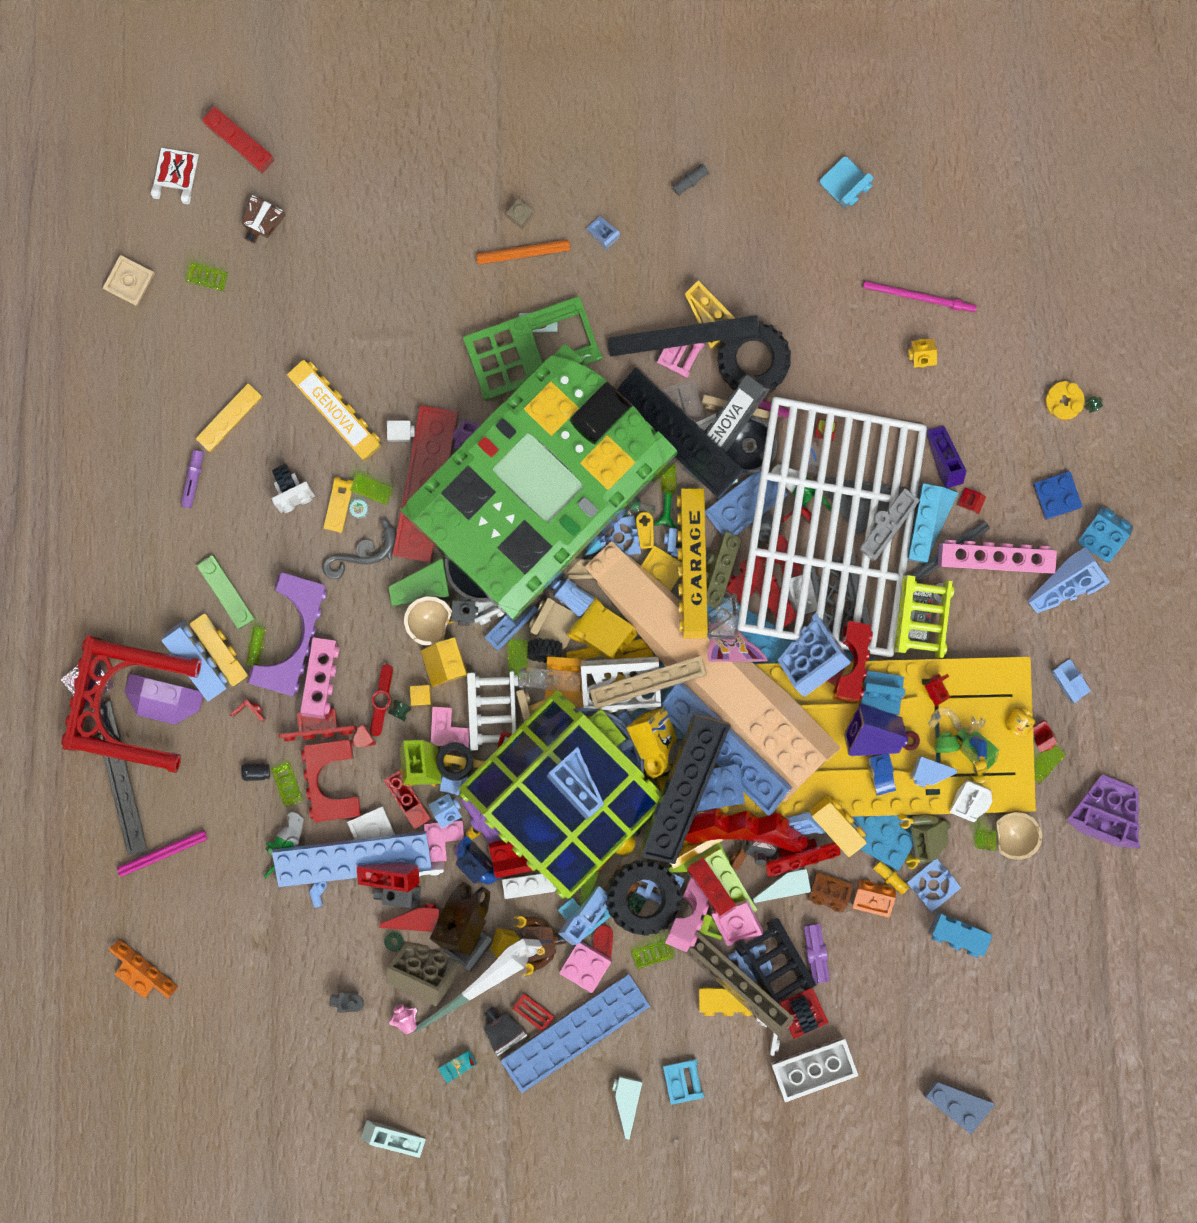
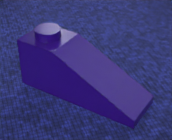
M945 426L927 430L926 433L938 474L945 488L963 484L966 469Z

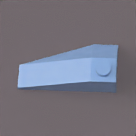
M1085 547L1069 557L1028 602L1037 613L1059 606L1060 602L1064 600H1075L1078 595L1087 593V595L1092 594L1110 583L1093 555Z

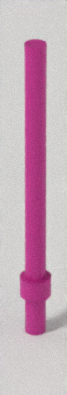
M865 281L863 288L952 307V310L956 311L961 309L975 312L977 305L965 303L956 298L951 300Z

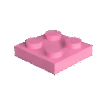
M748 899L735 903L736 909L721 919L714 910L712 911V917L727 946L735 944L737 940H748L763 934V929Z
M581 941L579 945L575 946L559 974L593 993L612 959Z

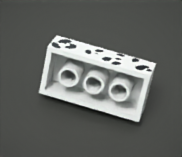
M844 1037L771 1063L785 1102L858 1076Z

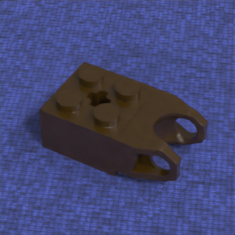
M465 882L459 884L449 896L429 939L443 949L470 956L486 923L484 919L489 908L490 891L485 887H481L471 896V886ZM465 887L466 893H465V895L462 897V896H461V891H462V889ZM484 892L485 898L480 902L481 894Z

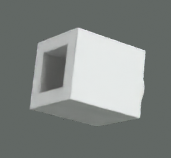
M387 421L388 442H412V437L415 436V426H412L411 421Z

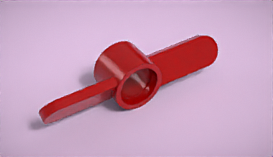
M389 664L382 666L378 690L372 696L374 710L370 733L373 736H379L382 733L385 712L392 703L389 690L393 667ZM380 693L388 696L389 702L385 707H378L375 703V697Z

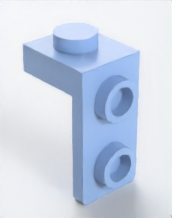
M669 528V533H665L664 544H668L667 553H671L673 557H678V548H676L677 529Z

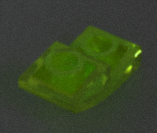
M357 473L350 491L387 506L393 487Z

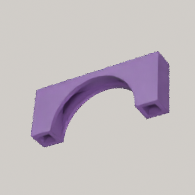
M279 572L273 591L287 597L297 608L302 622L301 638L294 652L285 660L268 666L251 665L246 683L293 696L294 693L298 692L300 686L298 678L305 669L304 657L308 656L311 645H308L310 637H314L316 631L314 623L320 617L321 600L324 601L327 590H325V585Z

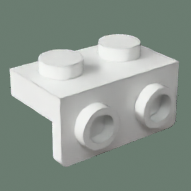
M803 575L793 577L790 580L788 598L796 613ZM811 577L805 614L817 610V601Z

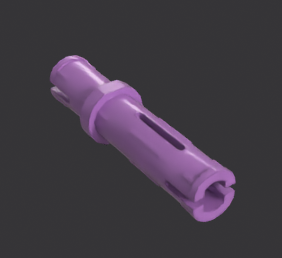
M193 450L190 465L187 466L188 474L180 506L192 508L199 473H202L201 464L204 455L202 451Z

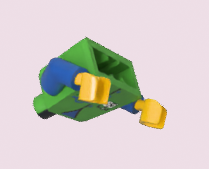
M962 729L956 737L962 742V753L975 765L977 776L972 777V782L982 786L985 782L982 773L984 774L997 762L999 749L978 731H974L970 735L965 729Z

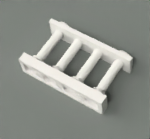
M510 670V677L480 678L476 676V672H468L470 750H478L479 745H482V743H498L500 735L478 734V726L482 724L512 723V734L517 730L515 686H518V675H514V670ZM510 684L511 696L480 697V695H477L476 688H480V686ZM489 704H511V715L481 716V714H477V707ZM521 735L513 741V749H517V744H521Z

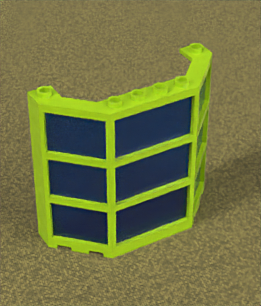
M556 690L458 789L461 791L459 794L461 798L466 802L470 801L487 818L484 822L491 829L495 827L500 832L498 836L505 843L509 841L514 846L512 850L519 857L523 855L528 860L526 864L533 871L537 869L557 888L555 892L562 899L565 897L570 899L654 814L662 793L649 779L645 782L643 780L645 777L643 773L581 711L576 713L574 711L576 707ZM577 747L604 803L588 820L581 815L547 777L548 773Z

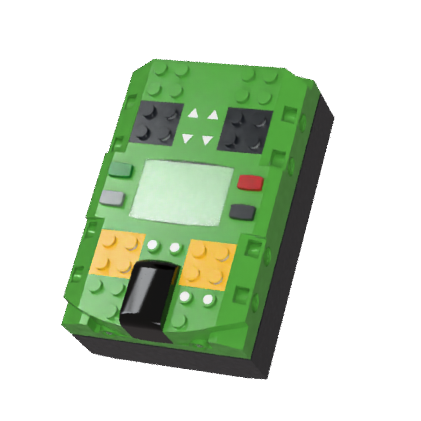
M564 344L461 445L407 501L401 512L444 557L507 618L517 625L677 461V450L659 431L656 432L644 420L636 408L614 386L588 367L577 353Z

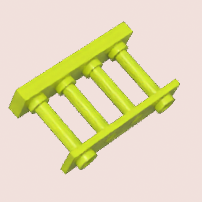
M903 576L894 647L895 653H906V650L913 648L935 651V658L944 657L947 652V643L945 641L950 599L954 595L953 581H945L942 587L917 583L915 576ZM922 591L942 594L941 606L917 603L913 600V592ZM919 610L940 613L939 625L914 622L910 619L911 611ZM911 629L938 632L936 644L911 641L908 638V633Z

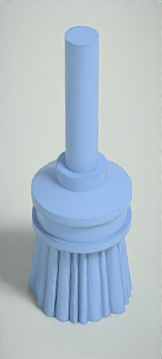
M569 578L560 580L553 587L554 597L559 599L561 603L564 602L580 617L592 603L594 596L578 588L577 584L570 581Z

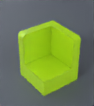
M706 914L703 916L702 920L704 921L699 933L721 940L722 935L712 915Z

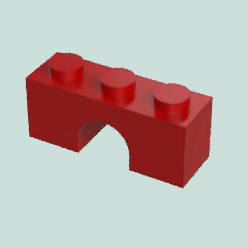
M703 857L687 868L688 873L702 890L720 919L736 909V904Z

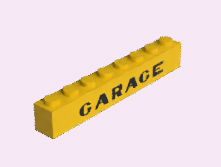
M681 489L680 496H677V507H680V513H677V525H681V531L677 532V542H681V548H678V560H681V566H678V578H682V584L678 586V595L682 596V602H679V614H682L683 620H679V632H683V639H706L708 627L704 489Z

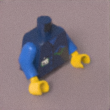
M473 827L466 831V836L455 847L456 866L473 883L481 882L490 885L499 878H495L493 862L472 842L481 834V831L474 833Z

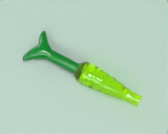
M674 463L662 477L661 491L664 494L663 515L653 525L659 526L664 524L669 528L677 529L670 516L672 494L676 491V464Z

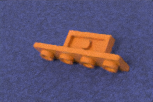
M120 939L109 948V951L123 962L115 975L144 999L153 988H156L168 999L178 989L177 985Z

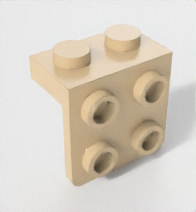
M547 598L546 601L542 600L538 608L541 611L537 618L533 617L529 625L532 628L530 633L544 640L546 638L559 641L563 644L562 649H565L570 641L566 633L581 616L578 617L573 611L559 605L550 598Z

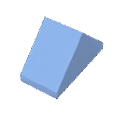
M601 216L586 228L605 251L620 238L619 231Z

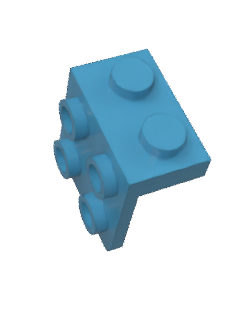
M1101 506L1094 520L1079 538L1078 542L1104 561L1110 562L1130 537L1133 526L1128 520L1121 519L1115 515V512L1110 508Z

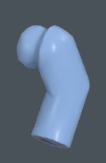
M326 882L314 883L309 891L314 908L323 906L320 896L327 888Z

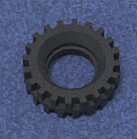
M759 321L760 335L722 340L717 357L718 369L721 372L722 379L730 385L732 390H736L739 380L747 375L740 369L736 355L738 349L748 341L762 342L772 353V363L769 369L760 375L753 376L769 387V391L775 390L783 382L791 364V350H789L787 339L785 340L782 336L783 333L781 331L778 332L773 325H767L763 321Z
M637 860L630 864L626 863L623 865V868L616 870L614 877L608 882L609 887L605 893L607 895V901L605 902L609 909L608 913L615 920V923L628 932L644 936L660 933L659 931L667 929L669 924L675 921L677 912L681 910L679 906L680 900H682L679 890L681 887L677 883L675 875L666 867L647 860ZM650 880L661 891V904L658 910L651 915L639 916L633 913L628 906L627 893L630 887L637 881Z

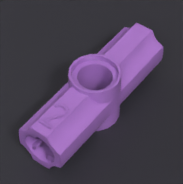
M472 791L471 793L482 803L476 792ZM461 798L460 801L471 816L470 823L472 827L477 831H481L488 843L501 841L502 839L498 836L500 832L495 827L491 829L484 822L487 818L470 801L466 802Z
M821 924L805 925L806 954L808 963H810L812 978L815 983L830 981L827 967L828 956L826 945L823 942Z

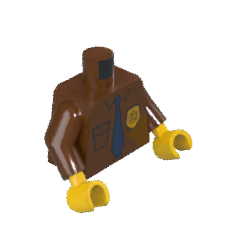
M514 916L513 919H519V924L513 926L521 928L522 939L539 940L542 945L537 950V954L527 957L528 962L525 966L527 972L522 975H531L534 971L542 969L554 958V954H556L555 945L566 944V940L558 933L554 934L553 927L549 926V923L536 916Z

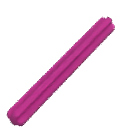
M204 830L121 865L117 867V872L121 877L207 840V834Z

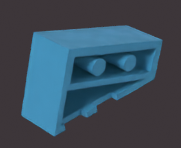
M936 912L928 932L932 935L931 939L940 943L945 940L950 943V947L959 951L961 947L967 949V954L976 958L979 955L985 956L993 936L939 912Z

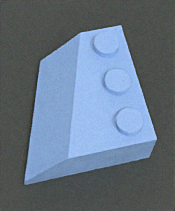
M817 613L813 615L811 623L801 630L802 634L796 642H792L778 659L794 688L804 697L851 663L834 635Z

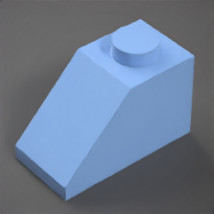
M917 757L910 779L915 780V785L925 788L926 785H934L956 774L957 769L924 757Z

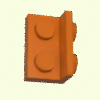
M859 880L852 908L890 918L896 899V889L888 885L874 884L869 880Z

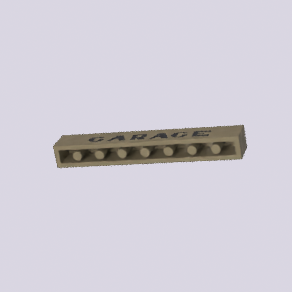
M672 921L669 924V927L664 931V934L667 937L674 921ZM696 931L695 935L698 936L694 947L690 946L685 953L780 1038L792 1025L794 1017Z

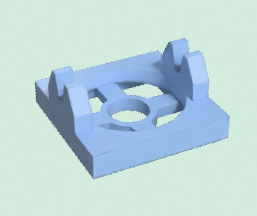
M635 516L621 518L614 525L615 532L612 536H603L600 539L601 549L607 546L606 543L613 541L624 554L629 556L641 554ZM620 524L628 526L633 533L625 534L620 530ZM616 533H622L625 537L624 541L620 544L616 543L613 539ZM633 539L632 545L624 551L623 544L626 540Z
M938 859L929 863L906 882L930 912H933L961 889L954 877ZM938 871L942 874L938 878H931L927 872ZM921 877L926 880V888L920 891L919 887ZM947 878L948 889L944 894L941 890V882ZM933 879L939 883V887L935 891L930 890L928 887L929 881ZM932 892L937 893L940 898L932 900L925 896Z

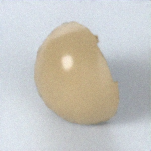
M425 596L416 599L408 606L405 612L404 625L406 632L413 641L421 645H433L443 641L446 626L452 613L451 608L437 597Z
M1014 811L1006 813L996 822L999 853L1009 859L1022 860L1031 857L1038 851L1042 844L1043 834L1039 823L1034 817L1025 812Z

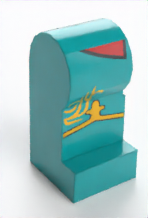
M470 1050L439 1066L438 1070L446 1083H449L475 1066L477 1062Z

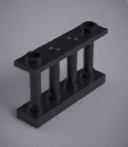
M774 918L766 923L768 927L762 935L753 938L745 943L744 939L735 941V948L737 953L741 957L743 956L760 988L781 1006L779 1000L800 987L808 990L817 984L779 918ZM774 937L778 943L777 947L755 960L750 949L766 939ZM779 954H784L787 964L765 977L760 966ZM790 970L794 971L797 976L796 981L774 993L769 983Z

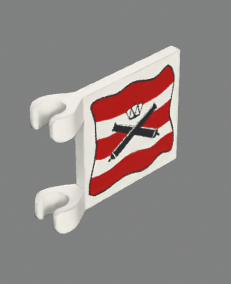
M161 148L155 180L151 190L152 198L160 199L161 188L164 186L183 190L181 201L183 204H190L199 154Z

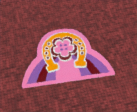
M714 624L709 627L708 633L712 641L708 647L707 655L709 662L768 661L766 656L755 645L748 642L745 636L737 629L724 624Z

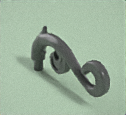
M388 519L381 521L384 528L382 542L385 541L378 553L366 555V550H370L372 553L375 550V546L372 541L363 540L357 545L358 556L333 555L326 558L323 563L324 574L330 579L342 577L345 565L341 563L339 570L333 571L330 564L335 560L357 564H373L380 562L386 557L392 560L396 533Z

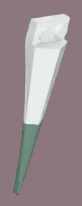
M521 939L508 947L464 992L441 1010L418 1024L415 1032H418L525 968L528 962L527 957L534 956L538 953L537 950L542 947L540 941Z

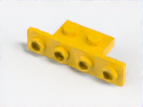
M206 614L201 615L190 623V626L220 670L227 677L231 686L237 685L248 677V674L235 657L237 655L236 651L231 645L228 646L224 641L226 639L225 635L220 629L217 631Z

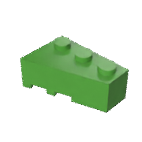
M443 558L389 586L392 606L409 605L416 599L425 596L437 597L438 599L450 598Z

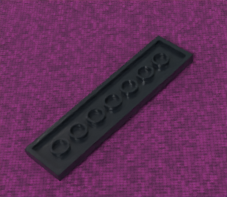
M638 367L632 370L615 391L630 408L634 406L644 420L670 442L677 450V460L717 498H721L745 470Z
M693 714L638 852L641 857L671 864L676 863L731 727L729 722Z

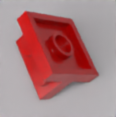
M527 836L516 837L527 850L530 849ZM503 840L488 843L495 878L533 871L526 864L528 860L523 855L519 857L512 850L514 846L509 841L507 843Z

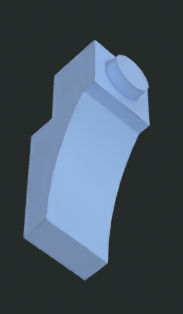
M600 886L595 887L581 907L568 918L558 934L571 945H579L587 931L593 929L608 907L605 902L607 901L606 891Z

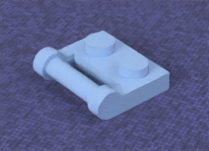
M805 812L801 813V815L786 817L790 820V827L803 835L826 833L814 820L811 813Z

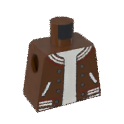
M251 194L242 221L243 226L249 229L244 239L255 244L259 235L269 238L285 217L284 210Z

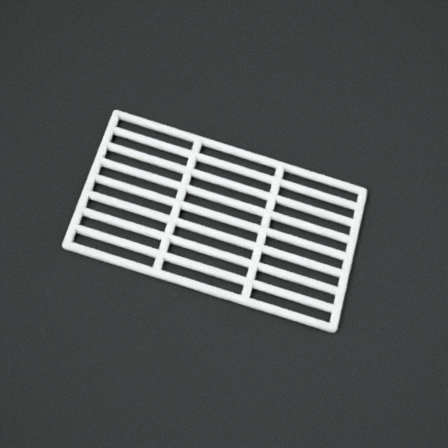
M781 397L772 398L737 624L739 631L796 641L802 634L801 630L803 628L811 568L816 566L823 568L816 610L822 621L830 569L841 571L832 634L841 648L846 650L850 649L841 643L842 641H839L849 572L860 574L853 617L854 622L861 623L867 576L878 578L871 624L873 637L872 641L868 644V650H870V654L886 657L894 655L902 579L906 575L915 508L906 518L898 573L887 572L892 539L882 551L880 570L869 568L870 558L864 553L861 567L850 565L860 497L871 499L865 540L875 528L873 519L877 513L878 502H889L890 508L898 497L908 429L919 431L910 493L917 497L927 432L926 425ZM779 405L790 407L780 474L769 473L778 408ZM797 409L808 410L799 476L796 478L787 476ZM816 412L827 414L818 477L817 481L807 480L806 475ZM834 416L845 417L836 483L834 485L824 482ZM853 419L864 421L854 488L843 486L852 422ZM872 422L882 424L873 490L866 491L861 489ZM893 426L900 428L891 495L880 493L889 428ZM767 480L778 482L769 548L766 550L757 548ZM786 484L797 485L787 553L776 551L785 487ZM808 487L816 490L806 556H799L794 554L804 488ZM824 490L834 492L825 557L824 560L813 558ZM846 494L853 497L843 563L832 562L841 495ZM756 556L767 557L757 626L745 623ZM778 559L786 562L776 628L772 629L766 628L764 625L774 560ZM794 562L804 564L795 629L794 632L783 631ZM886 579L897 581L888 644L887 649L876 647L885 582Z

